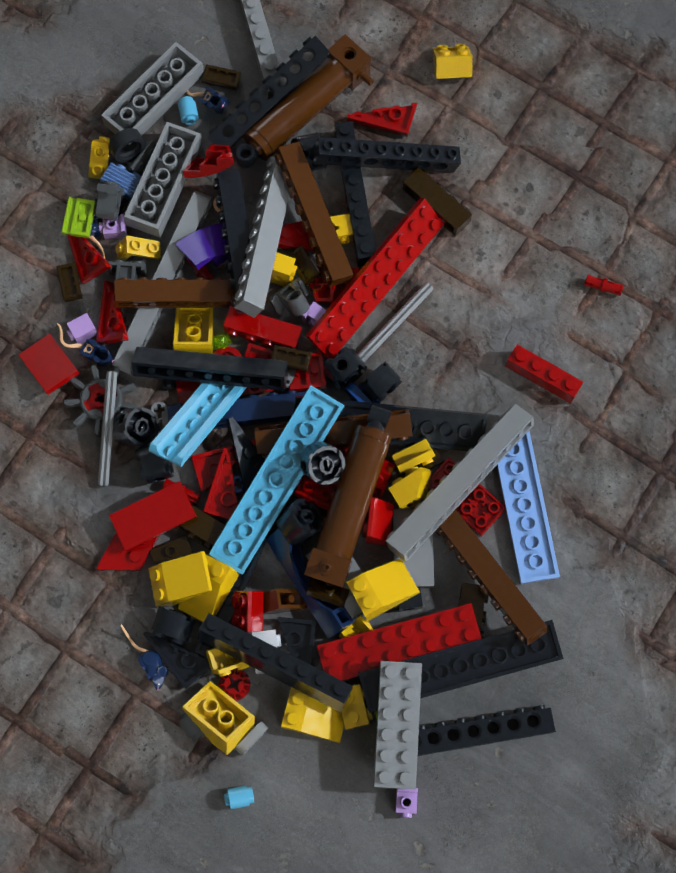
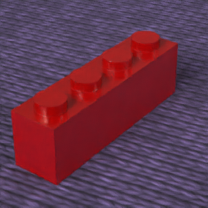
M231 305L223 325L224 332L228 336L243 337L248 342L254 343L256 341L262 343L267 348H273L277 345L297 350L302 336L301 326L258 314L256 317L246 313L237 314L236 309Z
M518 344L505 367L570 404L583 384V381Z

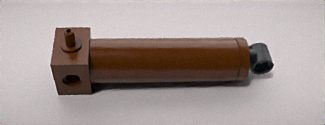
M346 34L328 49L330 56L244 133L243 136L247 144H241L236 150L239 166L250 168L254 165L255 158L257 157L267 161L270 156L277 152L280 146H284L347 87L353 91L363 81L371 86L374 83V80L369 76L371 57ZM245 154L250 155L247 158L242 157Z
M372 405L367 425H356L355 434H353L345 458L344 472L340 474L316 547L312 549L304 575L339 587L345 586L353 562L351 559L392 439L390 435L384 433L391 415L390 410Z

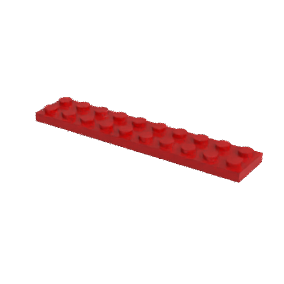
M420 198L305 335L327 360L333 359L444 225L425 198Z

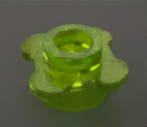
M228 334L214 336L213 346L219 349L229 346L228 344L232 343V340Z

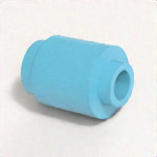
M190 96L180 98L178 109L181 122L186 125L195 124L199 119L196 102Z
M245 785L227 789V793L224 794L225 805L230 806V810L250 806L251 803H254L252 786L247 787Z

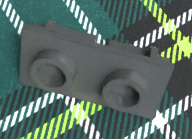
M153 140L147 141L145 149L136 159L127 163L126 169L128 172H136L142 176L156 146Z

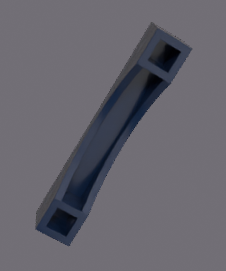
M280 528L266 539L327 638L330 639L340 634L353 624L354 621L345 607L342 608L306 595L312 577L304 575L307 564L302 544H289Z

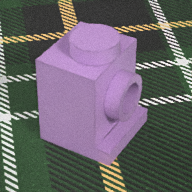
M120 214L116 221L102 219L103 222H99V231L103 233L105 240L122 239L127 235L124 214Z
M313 302L309 310L302 315L303 322L306 324L309 321V325L313 327L326 310L316 302Z
M396 788L395 813H400V817L412 818V814H417L418 788ZM405 798H408L411 802L408 807L403 804Z

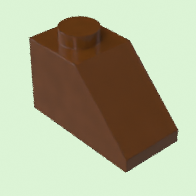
M274 589L264 592L263 613H283L307 609V605L297 589Z

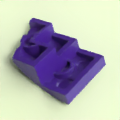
M222 223L199 229L175 243L177 249L197 269H200L209 261L217 268L228 260V256L224 255L225 239L221 237Z

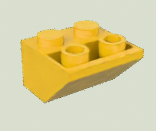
M456 44L455 47L438 45L433 48L436 79L472 77V54L468 46L465 44Z
M414 467L408 472V476L405 478L400 477L392 482V486L388 489L400 508L411 509L426 499L431 477L430 469Z

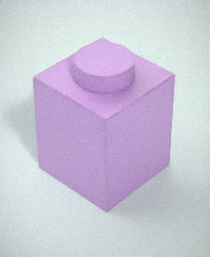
M87 313L67 323L69 327L67 333L71 341L76 340L77 343H83L97 335L96 328Z

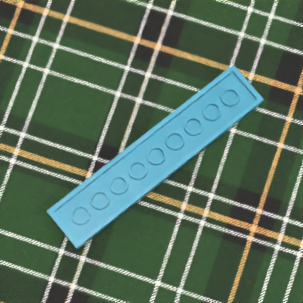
M312 385L309 387L211 549L210 556L232 567L238 573L244 574L304 474L300 467L301 450L313 442L324 441L345 405Z

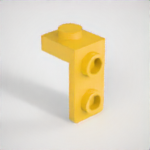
M100 136L99 139L92 141L89 178L100 179L104 172H106V169H108L110 138Z
M126 235L117 243L115 249L117 260L124 262L132 255L157 260L161 258L160 242Z

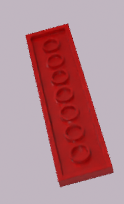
M470 603L317 645L324 672L344 681L358 677L360 672L380 667V661L400 662L482 638L472 604Z

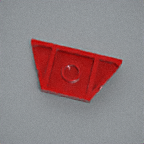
M116 532L96 569L99 571H141L159 536L125 551Z

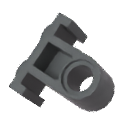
M104 181V184L98 183L97 191H99L96 217L116 221L125 188H120L119 183Z
M122 260L108 261L111 265V268L108 269L109 274L114 275V272H116V280L123 277L129 278V280H137L138 273H142L143 277H147L146 264L141 261H132V263Z
M296 278L268 298L278 315L282 313V310L286 309L294 316H300L305 314L310 308L305 298L309 293L300 278Z

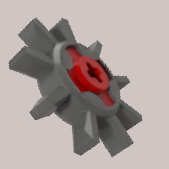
M93 365L91 366L93 381L85 385L80 380L72 378V384L82 392L80 398L64 400V404L66 407L80 406L83 413L73 421L76 428L80 427L90 418L95 421V436L100 437L104 402L101 403L99 399H105L106 379L99 378V371ZM115 367L113 371L117 372L118 379L121 371L119 368ZM134 383L127 384L121 388L116 386L114 423L121 410L137 408L133 404L123 402L124 395L136 390Z

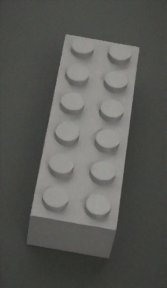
M175 42L101 115L104 126L114 134L127 128H134L142 136L203 76V63Z
M166 122L125 212L124 219L127 226L161 238L187 179L184 178L183 170L197 157L202 146L200 133Z
M380 661L374 787L416 789L422 663Z

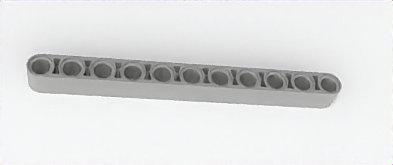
M194 191L152 280L157 278L175 280L178 278L186 257L177 249L175 243L201 229L211 208L213 197ZM138 308L127 331L128 341L122 342L114 359L113 368L117 367L128 374L133 373L131 362L136 347L146 346L163 308Z

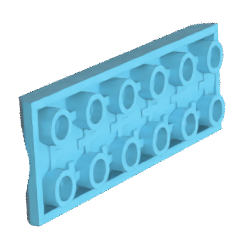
M202 383L151 442L148 449L149 452L182 467L247 387Z

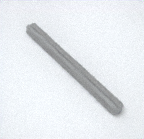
M426 282L358 353L363 362L379 348L433 291V287Z
M107 371L98 475L99 486L109 485L117 372Z

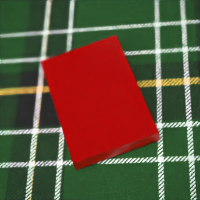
M50 333L18 354L47 395L80 374Z

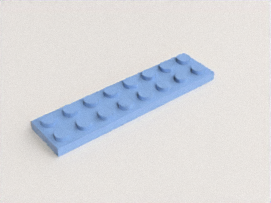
M528 431L496 465L520 584L560 577L530 431Z

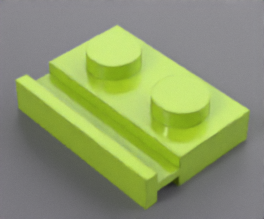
M69 197L62 234L90 239L96 201Z

